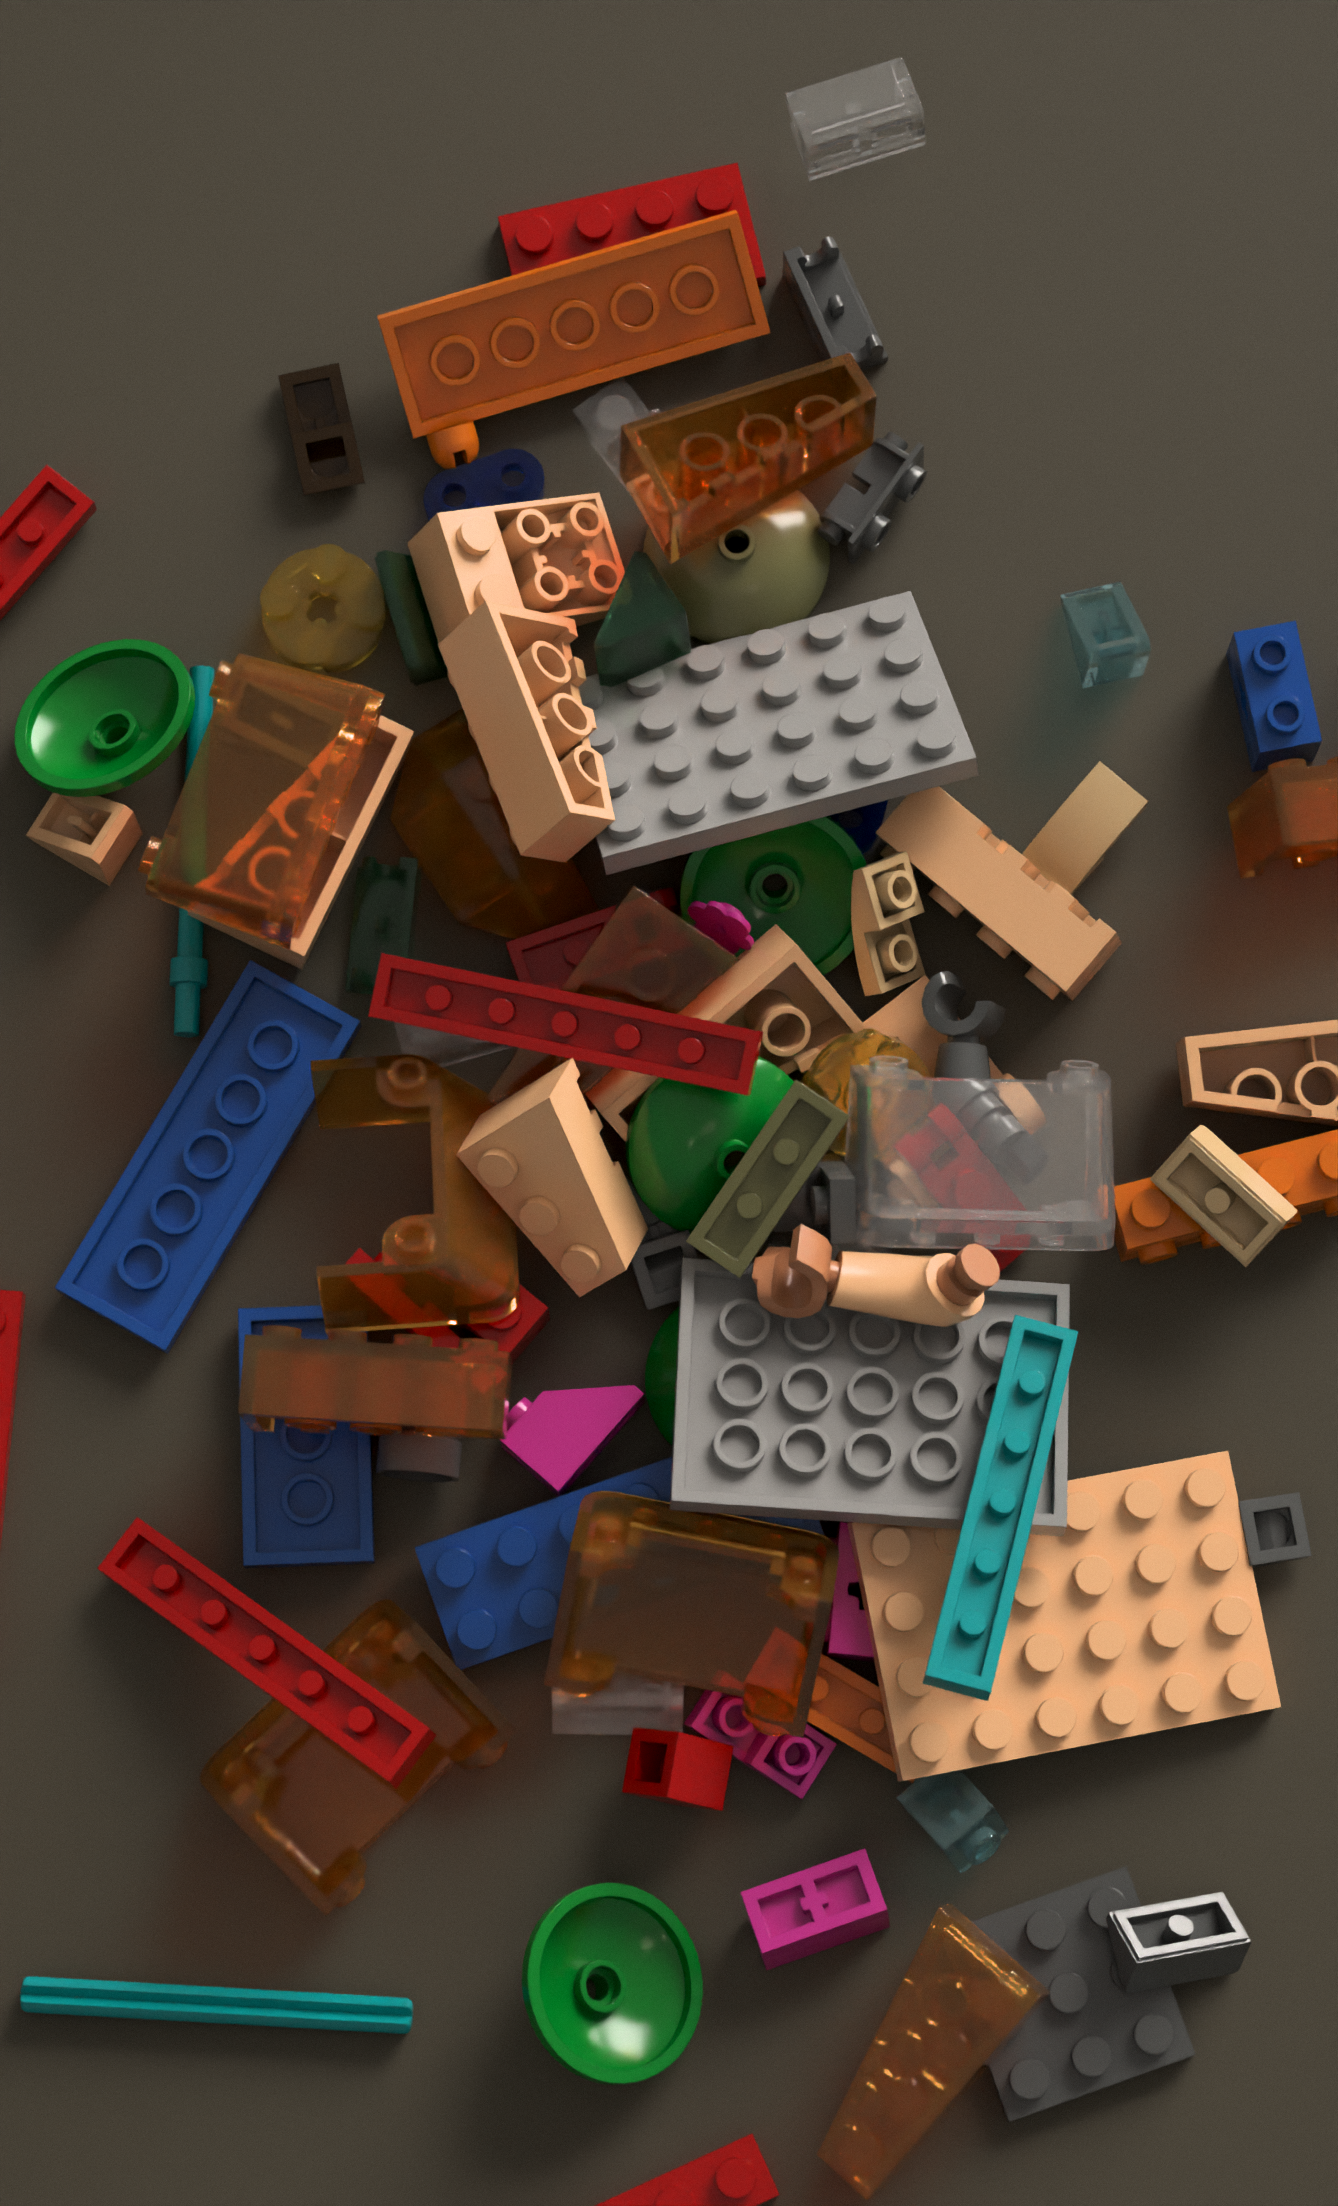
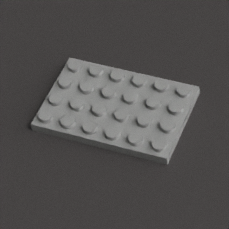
M911 591L586 677L587 680L579 686L582 705L593 709L597 729L589 735L590 746L602 755L615 821L607 825V828L595 837L606 875L979 776L976 754Z
M682 1259L669 1509L674 1511L961 1529L1014 1316L1019 1315L1069 1329L1070 1284L999 1279L997 1283L984 1291L985 1300L979 1312L969 1320L949 1327L924 1325L827 1305V1298L819 1312L807 1317L790 1318L771 1313L760 1305L757 1297V1286L752 1279L753 1262H751L742 1277L739 1278L714 1260ZM1069 1373L1029 1534L1064 1536L1067 1528Z

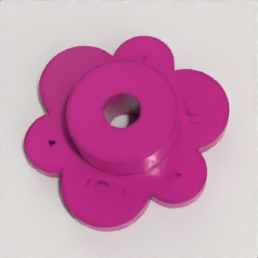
M693 901L687 911L689 916L696 922L694 927L700 935L712 938L713 942L720 949L729 953H737L740 948L744 950L752 948L754 939L749 934L751 925L737 908L728 903L709 901L707 904Z

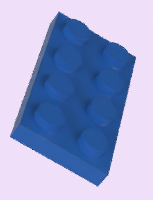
M367 1304L239 1308L243 1566L245 1568L375 1564L369 1315Z

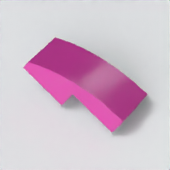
M720 1669L717 1670L684 1722V1725L705 1739L733 1745L732 1756L799 1799H803L837 1745L786 1709L776 1706L726 1671Z

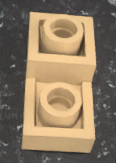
M907 851L896 853L856 869L853 873L851 888L852 935L858 972L865 996L883 994L926 975L909 918L925 911Z

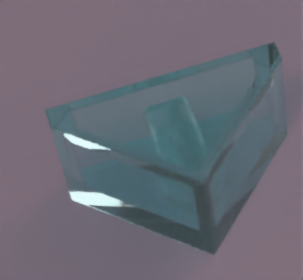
M1121 581L1060 595L1082 689L1144 674L1151 651L1150 640Z

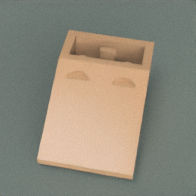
M600 492L440 512L407 543L438 643L485 601L575 619L576 627L624 613L636 607Z

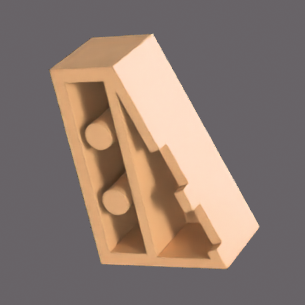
M572 1057L482 1113L456 1156L573 1291L581 1297L627 1270L648 1227L619 1161H611L600 1136L603 1125L596 1109L590 1111L576 1082L580 1073Z

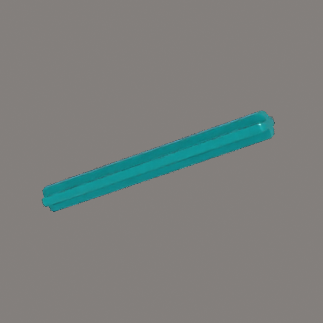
M35 1976L25 1977L20 1990L21 2009L29 2013L396 2034L409 2033L413 2023V2003L410 1999L403 1997Z

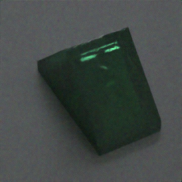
M634 551L594 642L599 681L602 686H617L691 653L686 610L647 553Z

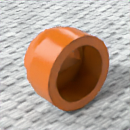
M473 421L426 435L434 460L444 469L456 471L453 454L461 452L467 467H470L477 459L480 447Z

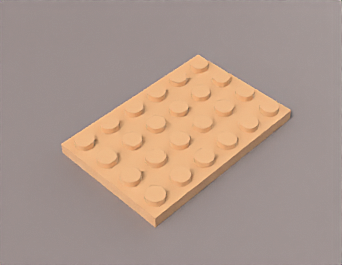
M1223 1451L1067 1481V1528L1064 1536L1029 1534L988 1701L922 1684L961 1529L848 1522L849 1536L898 1782L1280 1708L1281 1703L1253 1568L1249 1565L1239 1500L1229 1452Z

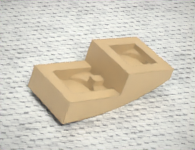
M1099 761L1050 818L1022 855L1041 871L1040 874L1049 882L1052 880L1054 883L1059 884L1072 895L1103 861L1105 853L1144 811L1148 801Z

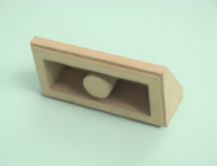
M1200 1125L1192 1131L1150 1178L1159 1189L1245 1267L1253 1261L1297 1213L1296 1208L1204 1125Z

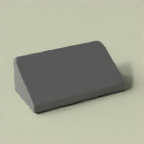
M1223 1892L1109 1912L1106 1917L1119 1978L1126 1993L1233 1974L1240 1969L1251 1944L1249 1936Z

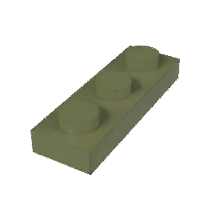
M795 1080L686 1242L741 1278L851 1116L800 1081Z

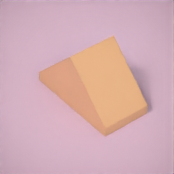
M52 793L26 836L110 886L143 833L134 812L124 804L100 796L71 797Z

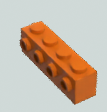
M1338 1129L1238 1155L1296 1208L1297 1213L1282 1230L1302 1223V1215L1325 1210L1327 1217L1338 1216ZM1151 1177L1110 1187L1104 1200L1121 1262L1138 1257L1141 1265L1160 1262L1178 1255L1177 1247L1200 1241L1203 1249L1222 1246L1150 1180Z

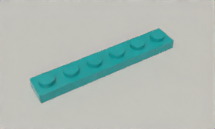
M1019 1315L1014 1316L922 1684L985 1701L989 1699L1078 1331Z

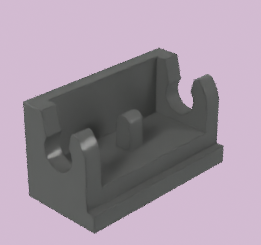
M825 237L821 241L822 247L812 254L804 255L800 246L783 252L782 277L832 384L888 361V355L834 238Z

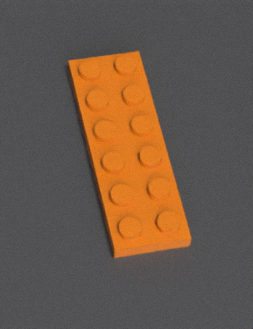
M736 210L377 316L413 439L771 333L739 214Z

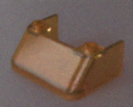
M417 1054L311 1061V1074L320 1130L430 1122L434 1214L412 1215L394 1222L386 1230L383 1237V1262L317 1266V1281L326 1334L489 1323L509 1316L515 1310L520 1300L517 1225L456 1156L479 1116L500 1103L501 1100L432 1060Z

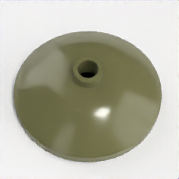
M727 467L697 475L672 491L661 503L651 519L643 550L644 575L649 593L661 614L671 625L687 637L705 645L806 619L818 605L829 575V542L824 540L817 532L822 525L819 519L820 516L803 493L786 480L774 474L753 468ZM733 537H740L746 540L749 546L744 552L736 554L730 552L725 547V544Z

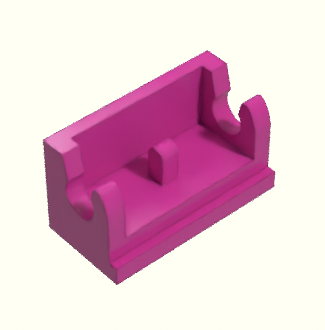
M865 1848L740 1892L766 1971L890 1927L887 1907Z

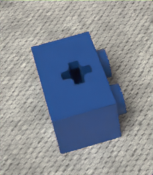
M1296 621L1234 632L1226 656L1252 772L1314 761L1322 743V737Z

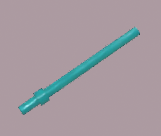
M209 666L190 667L189 674L195 689V708L189 728L187 729L177 957L170 959L169 985L175 988L173 1034L186 1038L199 1036L201 989L206 988L208 984V960L202 958L204 923L187 915L189 899L202 884L206 883L215 669Z

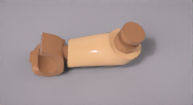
M800 1224L793 1230L791 1248L769 1246L762 1256L754 1257L752 1279L757 1286V1297L760 1305L769 1312L782 1317L801 1318L811 1316L821 1310L827 1298V1305L940 1327H949L969 1320L979 1312L985 1300L984 1291L997 1283L1000 1277V1269L996 1258L989 1250L978 1244H968L957 1255L941 1253L936 1254L934 1257L840 1250L835 1261L831 1260L833 1249L827 1238L803 1224Z

